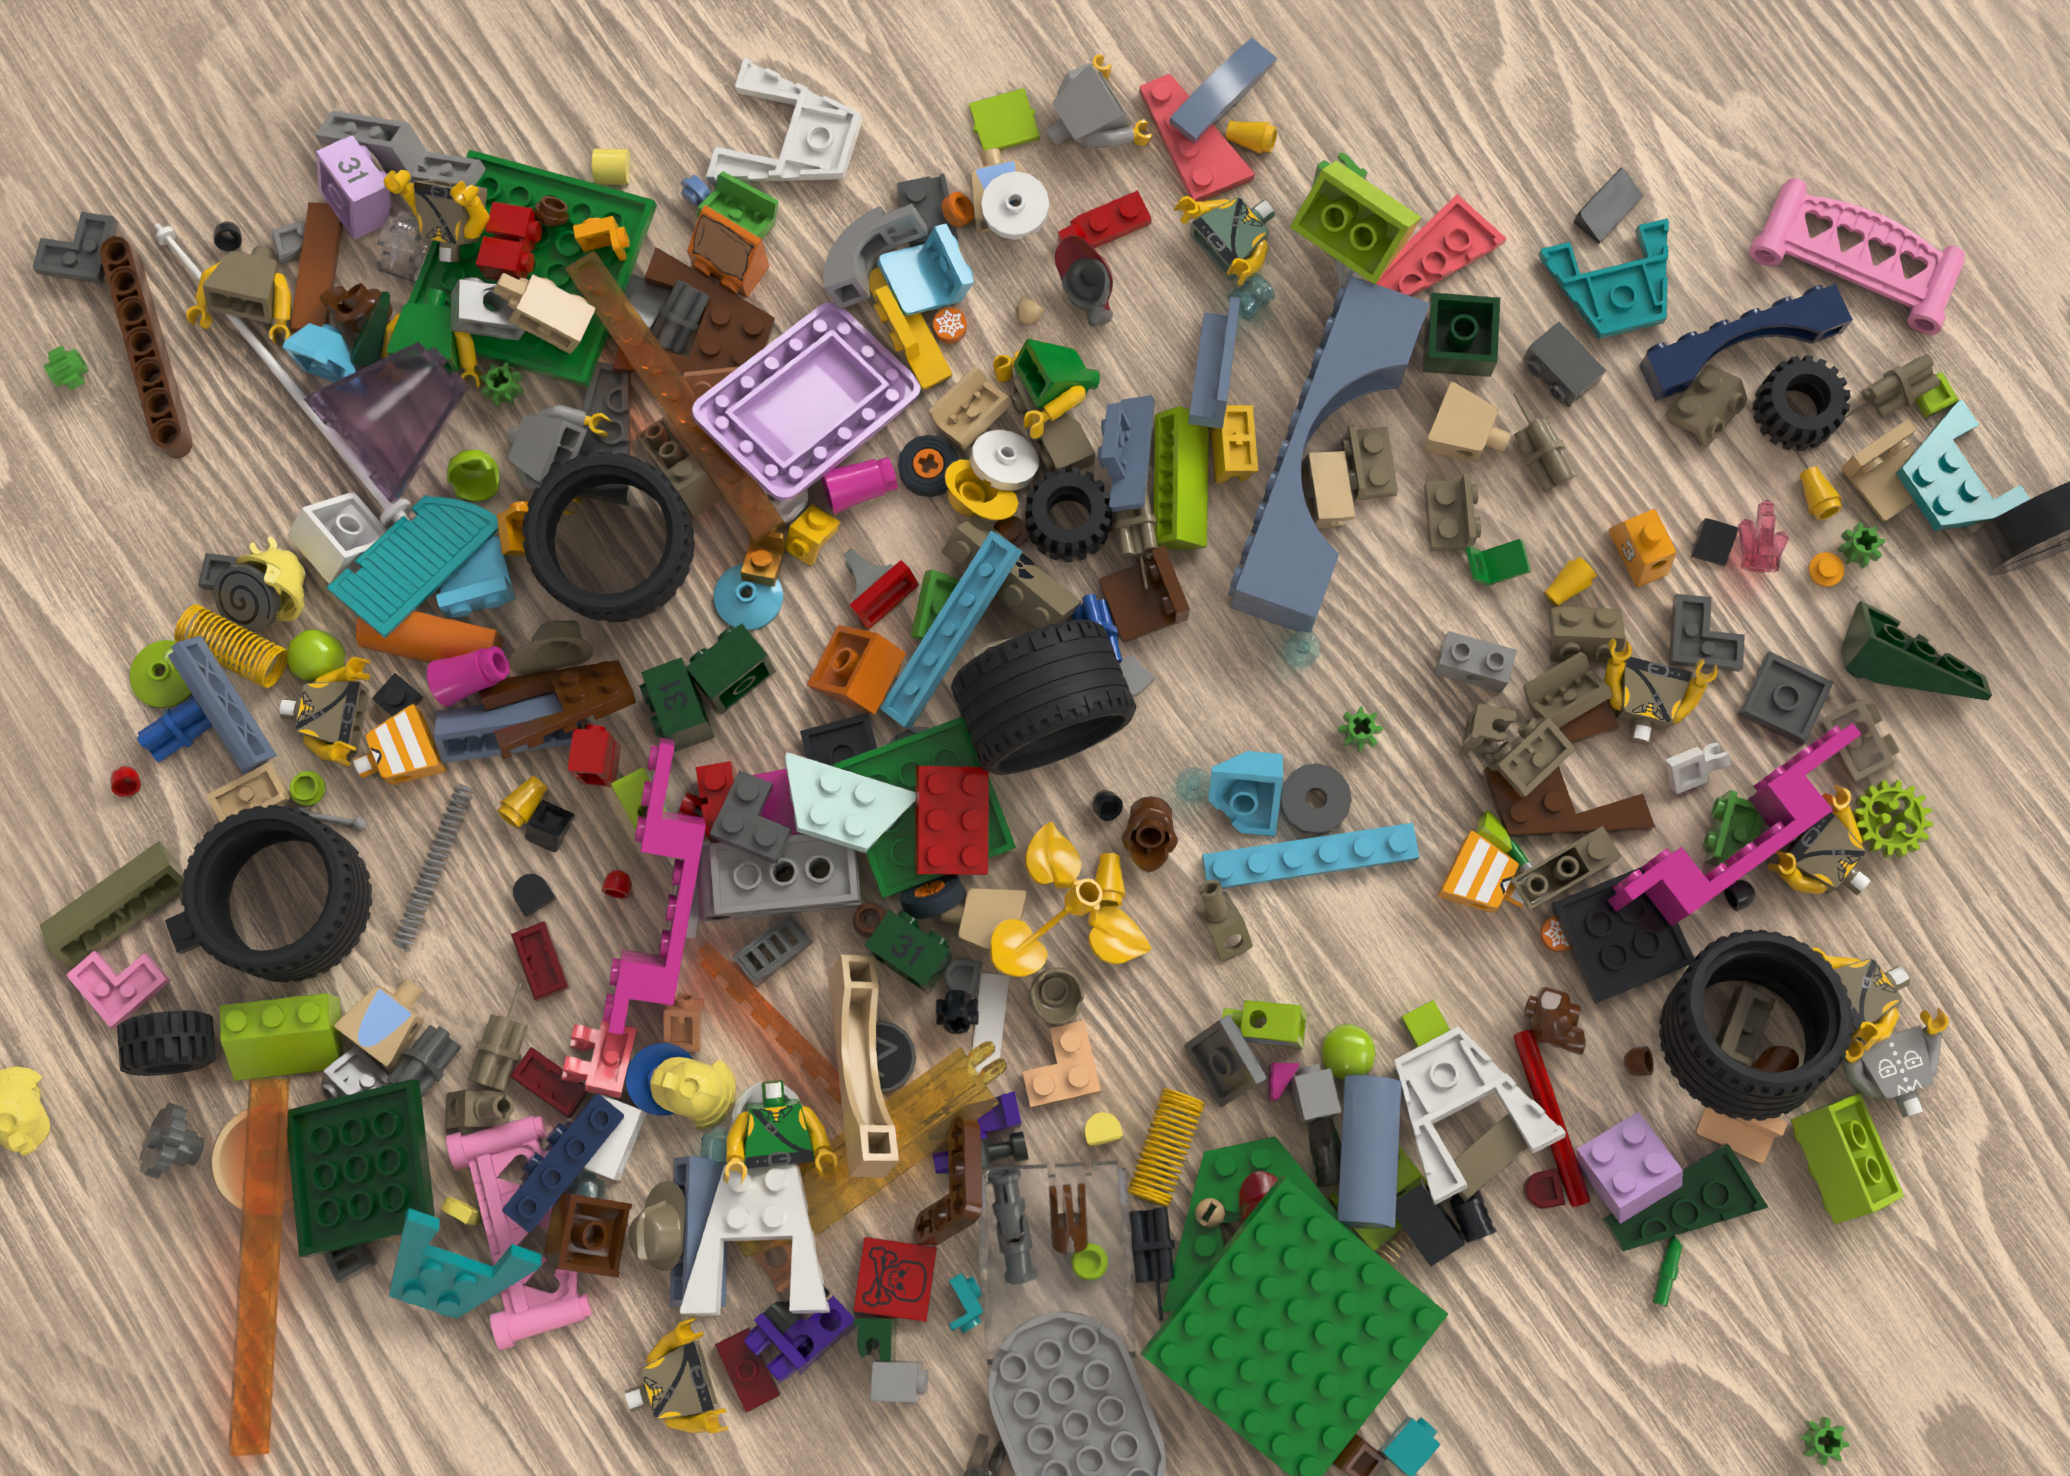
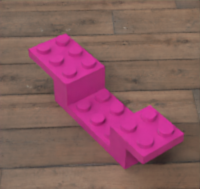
M1853 723L1843 730L1836 725L1753 786L1757 792L1748 800L1770 828L1755 838L1753 842H1750L1726 859L1724 862L1727 866L1722 863L1704 875L1683 847H1680L1673 853L1666 848L1641 867L1645 872L1644 874L1637 869L1614 886L1613 889L1617 894L1610 898L1608 902L1617 912L1645 892L1671 926L1692 914L1833 811L1805 775L1862 735Z
M659 738L658 746L651 745L647 766L648 770H654L652 782H644L641 806H647L646 817L638 816L635 832V842L641 843V852L680 858L675 859L672 873V885H677L676 895L669 894L665 913L666 921H671L670 929L662 930L659 955L622 949L620 959L613 958L609 985L615 986L614 994L607 993L603 1012V1021L609 1022L608 1033L623 1035L629 999L674 1005L706 827L704 818L663 811L675 747L674 740Z

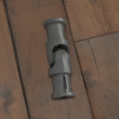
M1003 1167L990 1171L987 1177L988 1182L993 1185L995 1202L992 1204L993 1213L997 1218L996 1232L1000 1253L1004 1254L1007 1272L1004 1274V1280L1010 1284H1023L1034 1280L1037 1277V1272L1031 1265L1029 1249L1032 1247L1028 1220L1025 1215H1022L1026 1205L1024 1198L1020 1197L1018 1178L1021 1174L1019 1168Z

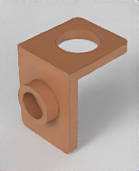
M787 1239L766 1240L752 1252V1257L774 1282L775 1290L778 1293H781L785 1288L790 1290L792 1245ZM775 1245L783 1247L787 1252L785 1263L778 1267L769 1265L765 1259L767 1250Z

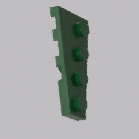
M1727 1143L1684 1168L1682 1186L1621 1224L1613 1213L1602 1218L1621 1251H1626L1769 1207Z

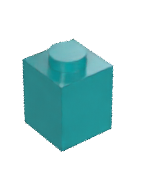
M1407 1416L1380 1447L1379 1451L1406 1476H1414L1441 1444L1434 1438L1438 1432L1425 1419L1420 1417L1415 1421L1412 1417Z

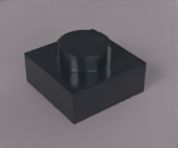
M394 673L372 697V700L391 716H394L412 704L417 706L424 697L399 675Z
M183 912L165 920L177 953L183 954L201 946L194 939L196 935L189 931Z

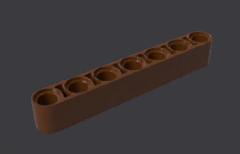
M112 236L105 239L101 244L100 257L150 437L153 443L169 457L175 459L182 458L191 451L193 446L192 436L142 259L127 240L123 237ZM125 253L122 259L116 261L119 255ZM134 283L131 289L124 291L127 285ZM142 313V316L138 320L133 321V318L137 314ZM151 343L147 350L141 351L145 344ZM160 373L155 381L149 382L154 374ZM168 403L165 411L158 413L161 405ZM177 434L173 442L166 444L167 439L171 435Z

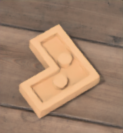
M1085 1020L1049 1028L1057 1064L1022 1072L1030 1108L1101 1092Z

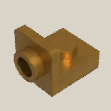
M752 527L749 532L750 545L741 569V580L775 587L785 556L784 534L772 529Z

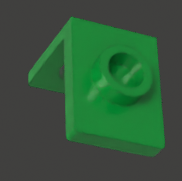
M1517 539L1484 551L1472 546L1465 548L1472 578L1483 585L1490 586L1531 572L1522 539Z

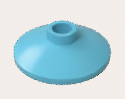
M743 563L729 568L719 578L714 590V604L718 614L728 625L736 628L742 623L747 630H756L769 624L778 615L783 603V590L778 578L775 587L741 580V569ZM751 588L753 594L749 598L741 597L742 590Z

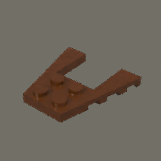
M655 247L645 275V283L672 291L677 279H680L711 297L689 358L623 337L612 370L616 374L635 372L640 373L642 376L665 374L677 375V378H683L684 372L739 367L767 346L775 324V318Z
M619 660L509 677L499 681L494 686L478 691L485 711L554 691L562 710L558 713L495 730L496 742L503 760L512 757L510 752L512 749L526 743L529 749L544 743L543 736L561 728L564 733H568L577 729L576 722L594 715L596 721L636 703L633 689Z
M1607 699L1595 708L1571 720L1566 725L1559 727V730L1571 743H1576L1615 731L1619 726L1610 702ZM1559 766L1526 797H1521L1498 770L1491 771L1489 767L1483 770L1501 823L1509 837L1552 835L1556 833L1580 834L1593 832L1602 826L1608 832L1638 829L1651 830L1655 827L1643 793L1576 814Z

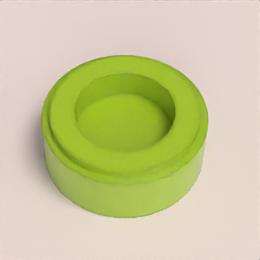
M1088 1243L1085 1250L1079 1253L1074 1251L1071 1259L1073 1271L1084 1280L1100 1278L1108 1267V1257L1105 1250L1097 1244Z

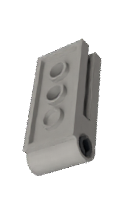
M806 834L790 835L778 863L775 864L723 842L709 843V845L702 846L697 872L699 917L701 921H721L851 908L862 905L857 850ZM817 866H830L829 874L822 879L814 878L813 872ZM783 869H794V876L790 881H778V875Z

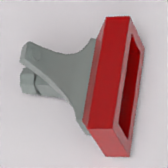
M849 549L844 554L847 560L845 567L850 573L854 574L856 580V591L852 597L854 601L849 606L858 621L867 630L919 586L911 569L902 560L895 565L889 564L879 567L867 562L854 549Z

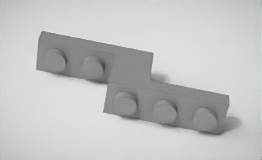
M332 111L315 134L322 145L328 146L353 135L360 146H366L369 152L374 154L386 174L391 170H394L396 174L400 170H406L411 175L409 183L413 184L415 181L439 179L456 183L462 180L467 185L475 186L486 170L481 161L477 159L428 152L409 122Z

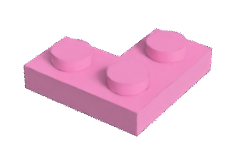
M93 951L66 974L106 1024L113 1029H116L118 1024L127 1020L171 982L152 957L146 953L142 954L118 975L99 952Z

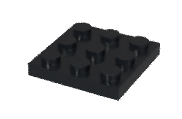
M1641 867L1637 868L1642 872V874L1645 873ZM1637 869L1550 905L1595 1004L1689 966L1694 959L1679 924L1676 923L1671 926L1645 892L1617 912L1608 902L1610 898L1617 894L1613 887Z

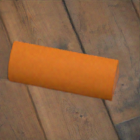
M414 611L387 638H383L359 616L356 623V639L359 647L430 663L433 660L460 656L481 648L488 649L496 646L501 649L504 638L497 630Z

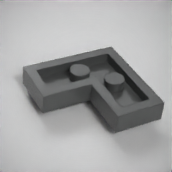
M81 212L73 242L40 238L32 269L40 275L103 284L105 271L100 257V247L105 239L115 236L118 221L114 216Z
M1676 594L1673 597L1669 665L1695 667L1699 660L1704 659L1705 662L1702 668L1713 669L1717 665V670L1740 672L1743 669L1745 635L1710 631L1712 597Z
M739 770L710 831V837L777 864L791 835V828L760 816L771 794L773 784Z

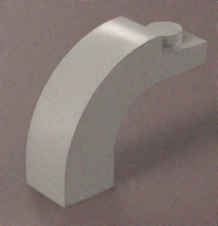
M913 204L887 214L881 206L872 209L850 224L835 241L824 266V289L838 308L842 309L870 298L869 276L873 266L882 254L895 247L928 235L927 225Z

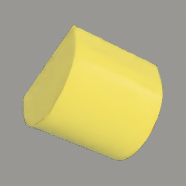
M594 148L592 153V175L595 184L629 185L631 156L629 149Z
M1097 1113L1090 1117L1086 1123L1085 1140L1089 1147L1119 1141L1123 1137L1119 1121L1109 1113Z

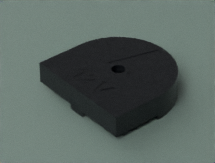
M2070 481L2006 511L1981 526L1972 534L1971 537L1991 576L2018 570L2070 549Z

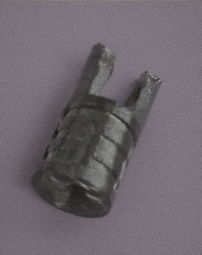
M979 1433L963 1476H999L1007 1454L1003 1442L999 1441L996 1444L987 1468L982 1466L988 1449L989 1438Z

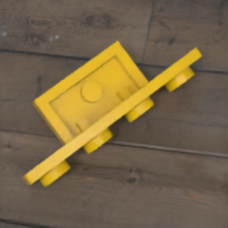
M880 268L872 270L869 276V290L876 302L873 308L880 322H887L891 330L888 336L896 352H903L922 390H927L950 379L952 371L921 313L910 316L903 315Z

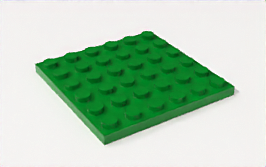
M469 149L466 158L480 160L486 169L475 186L487 188L485 209L488 214L490 213L492 202L532 208L533 211L536 204L541 202L544 196L556 197L567 204L569 217L565 224L551 227L541 222L542 236L540 241L535 243L534 250L530 252L534 255V266L532 272L527 273L526 279L530 280L532 275L549 279L557 288L570 295L575 294L584 298L589 305L596 308L580 343L571 354L525 331L519 340L470 334L474 342L476 356L502 364L508 362L512 367L588 388L655 214L657 204L653 199ZM613 216L619 228L625 227L630 247L625 248L627 259L620 261L612 245L584 252L575 238L573 226L582 224L583 221L589 218L602 219ZM484 228L478 242L460 245L459 262L440 261L439 242L432 240L408 303L424 304L426 290L438 289L447 294L445 306L451 308V292L459 279L478 278L483 283L496 285L498 280L486 279L476 266L483 236L494 238L495 234L487 233ZM483 302L486 309L493 312L496 311L490 303Z
M1281 1175L1140 1353L1290 1476H1323L1449 1314L1291 1181Z

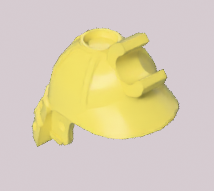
M272 537L267 538L268 550L260 551L254 542L250 543V555L240 556L237 558L236 564L250 563L255 565L256 567L254 568L260 572L265 571L264 582L274 587L281 599L280 610L277 611L276 620L286 622L296 620L304 607V567L294 553L277 549V543Z
M673 1057L664 1060L654 1069L650 1083L652 1097L655 1102L670 1112L693 1119L697 1130L713 1128L724 1121L735 1104L736 1080L732 1070L720 1059L716 1063H712L711 1066L689 1058Z
M14 1066L0 1070V1144L10 1151L20 1152L21 1156L24 1157L36 1150L45 1141L50 1132V1121L40 1102V1089L36 1084L43 1076L29 1068Z

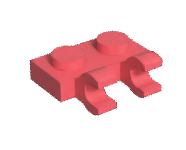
M601 1021L599 1030L574 1024L570 1048L581 1051L594 1049L591 1062L566 1056L561 1079L573 1083L586 1081L584 1091L621 1098L637 1028L625 1026L623 1035L608 1033L609 1022Z

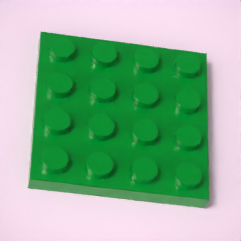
M959 717L835 763L833 767L916 792V766L981 767L970 740L971 735L968 734L965 727L964 719ZM989 777L988 858L1015 849L1016 846ZM916 802L866 852L882 898L946 875L915 874Z

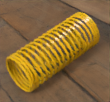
M199 604L188 607L177 621L174 629L175 643L202 636V638L205 637L204 641L207 644L211 638L208 647L212 653L214 652L213 655L219 665L223 668L226 667V669L245 679L247 678L249 681H253V683L264 689L272 687L280 679L286 668L287 649L275 645L274 642L270 643L268 639L265 640V638L260 637L258 634H254L252 631L249 632L248 629L238 626L231 620L228 621L226 618H222V616L211 612L209 609L207 610ZM199 611V615L193 621L192 625L190 626L187 638H185L187 626L189 625L194 615ZM241 634L240 639L236 643L238 636ZM246 637V641L241 646L243 639ZM217 640L215 647L212 649L213 644ZM251 640V644L249 645V647L247 648L245 654L243 655L242 660L239 662V659H240V657L242 656V654L244 653V651H245V649H246V647H247V645H248V642ZM257 642L255 649L251 653L254 644ZM222 643L221 649L217 652L218 647ZM228 645L226 652L222 655L223 650ZM262 645L261 651L258 653L253 665L250 667V664L256 656L259 647ZM233 648L232 654L228 657L229 652ZM240 648L237 657L233 660L234 655L237 653L238 649ZM251 653V655H250V657H249V659H248V662L244 665L245 660L247 659V657H248L249 654ZM278 654L274 666L272 667L270 672L265 676L266 671L269 669L275 656Z
M1163 1088L1158 1098L1162 1103L1156 1104L1159 1109L1154 1110L1157 1115L1152 1116L1155 1121L1150 1122L1152 1127L1148 1128L1151 1134L1145 1135L1149 1140L1143 1141L1146 1146H1142L1141 1149L1144 1152L1139 1153L1143 1159H1137L1140 1165H1135V1169L1138 1171L1132 1172L1136 1177L1130 1178L1132 1182H1129L1126 1191L1149 1202L1170 1207L1171 1200H1173L1172 1195L1145 1184L1174 1193L1176 1192L1175 1189L1148 1178L1175 1187L1178 1186L1177 1183L1148 1171L1175 1180L1180 1178L1151 1165L1178 1174L1182 1172L1151 1158L1181 1168L1184 1167L1183 1164L1154 1152L1181 1161H1186V1158L1154 1145L1188 1155L1187 1151L1170 1146L1157 1139L1190 1149L1189 1145L1159 1133L1170 1135L1189 1143L1193 1142L1192 1139L1170 1132L1162 1127L1173 1129L1192 1137L1195 1134L1162 1120L1194 1131L1197 1128L1164 1114L1172 1115L1194 1124H1199V1121L1175 1113L1165 1107L1201 1118L1200 1114L1203 1113L1206 1104L1187 1094Z

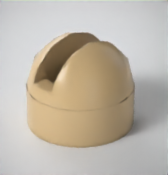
M1022 295L1015 308V315L1023 324L1031 325L1041 318L1045 309Z
M1206 1198L1198 1203L1195 1216L1203 1227L1216 1228L1225 1219V1209L1218 1200ZM1212 1203L1217 1208L1209 1221L1206 1222L1202 1218Z

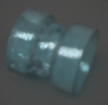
M1254 273L1246 278L1241 288H1235L1227 298L1229 303L1230 297L1241 298L1239 315L1243 319L1251 321L1258 314V309L1262 305H1268L1275 299V293L1262 276Z

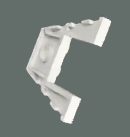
M744 58L735 84L738 94L796 106L779 160L715 146L706 174L708 182L716 183L717 176L722 171L743 182L845 179L863 120L861 113L826 96L821 97L809 91L808 87L799 83L794 84L782 78L779 73L769 68L765 70L753 64L752 60Z
M1459 1026L1394 1059L1434 1205L1467 1189L1465 1179L1432 1125L1496 1092L1532 1154L1565 1137L1566 1132L1560 1125L1557 1126L1533 1099L1531 1100L1518 1088L1516 1082L1507 1073L1504 1074L1492 1062V1059Z
M796 1163L748 1168L743 1184H740L741 1175L736 1171L729 1172L728 1184L723 1181V1174L726 1165H724L680 1308V1314L684 1317L720 1316L724 1241L792 1239L789 1311L793 1314L829 1313L830 1308L826 1301L823 1287L824 1280L816 1254V1242L809 1221V1209L799 1165Z

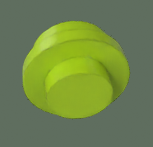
M313 771L298 773L294 776L289 786L292 799L303 806L317 804L322 800L326 791L324 779Z

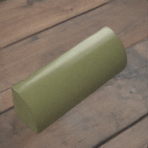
M160 841L156 842L39 926L48 950L72 970L93 951L97 952L181 892V883H184L183 870Z

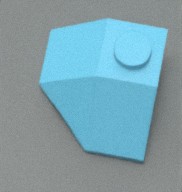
M309 323L285 340L282 347L302 371L360 393H365L367 389L358 365L351 363L352 350L342 337V332L339 329L328 324H323L322 327Z
M1246 751L1211 768L1208 801L1217 810L1221 809L1231 819V824L1240 833L1276 836L1283 783V754Z

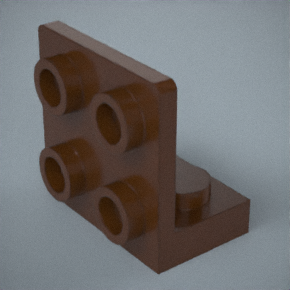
M1165 545L1151 550L1150 560L1144 562L1148 583L1147 590H1145L1140 564L1102 577L1099 580L1113 620L1124 643L1188 620L1190 608Z

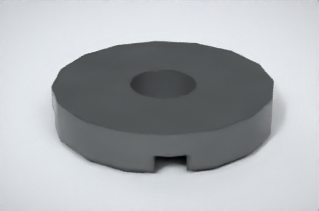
M1318 763L1303 765L1293 771L1283 784L1280 798L1282 813L1289 824L1300 832L1308 834L1329 833L1339 827L1348 815L1352 801L1350 787L1343 775L1330 766ZM1313 790L1320 791L1325 796V805L1321 808L1309 806L1306 802V794Z

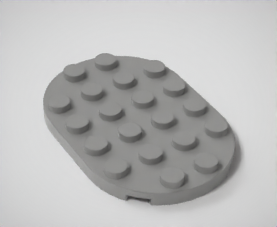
M1059 1311L1033 1317L1009 1334L994 1357L989 1375L988 1397L994 1421L1016 1476H1165L1166 1452L1159 1426L1127 1348L1109 1327L1084 1314Z

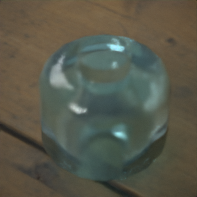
M1305 631L1296 632L1286 642L1284 650L1285 659L1295 668H1309L1319 657L1320 644L1313 634Z
M1198 767L1184 769L1177 777L1175 785L1177 795L1185 803L1199 804L1209 795L1210 777L1207 772Z
M713 1127L712 1132L702 1135L700 1157H705L708 1162L727 1163V1128Z
M582 1173V1176L576 1177L569 1185L568 1193L604 1199L606 1185L602 1180L596 1178L595 1174Z

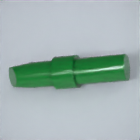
M1676 1236L1671 1237L1664 1260L1660 1264L1659 1279L1652 1301L1664 1307L1668 1305L1673 1282L1676 1281L1679 1271L1678 1264L1683 1246Z

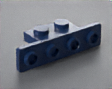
M595 1094L573 1122L567 1121L564 1126L558 1123L545 1139L549 1143L540 1155L534 1152L521 1168L525 1172L520 1179L523 1183L502 1207V1212L525 1231L532 1232L624 1119V1114L600 1094Z

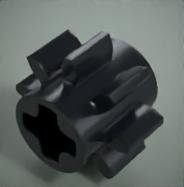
M947 991L944 1000H936V1024L943 1025L944 1029L951 1034L967 1033L970 1024L978 1025L979 1022L978 999H971L967 991Z

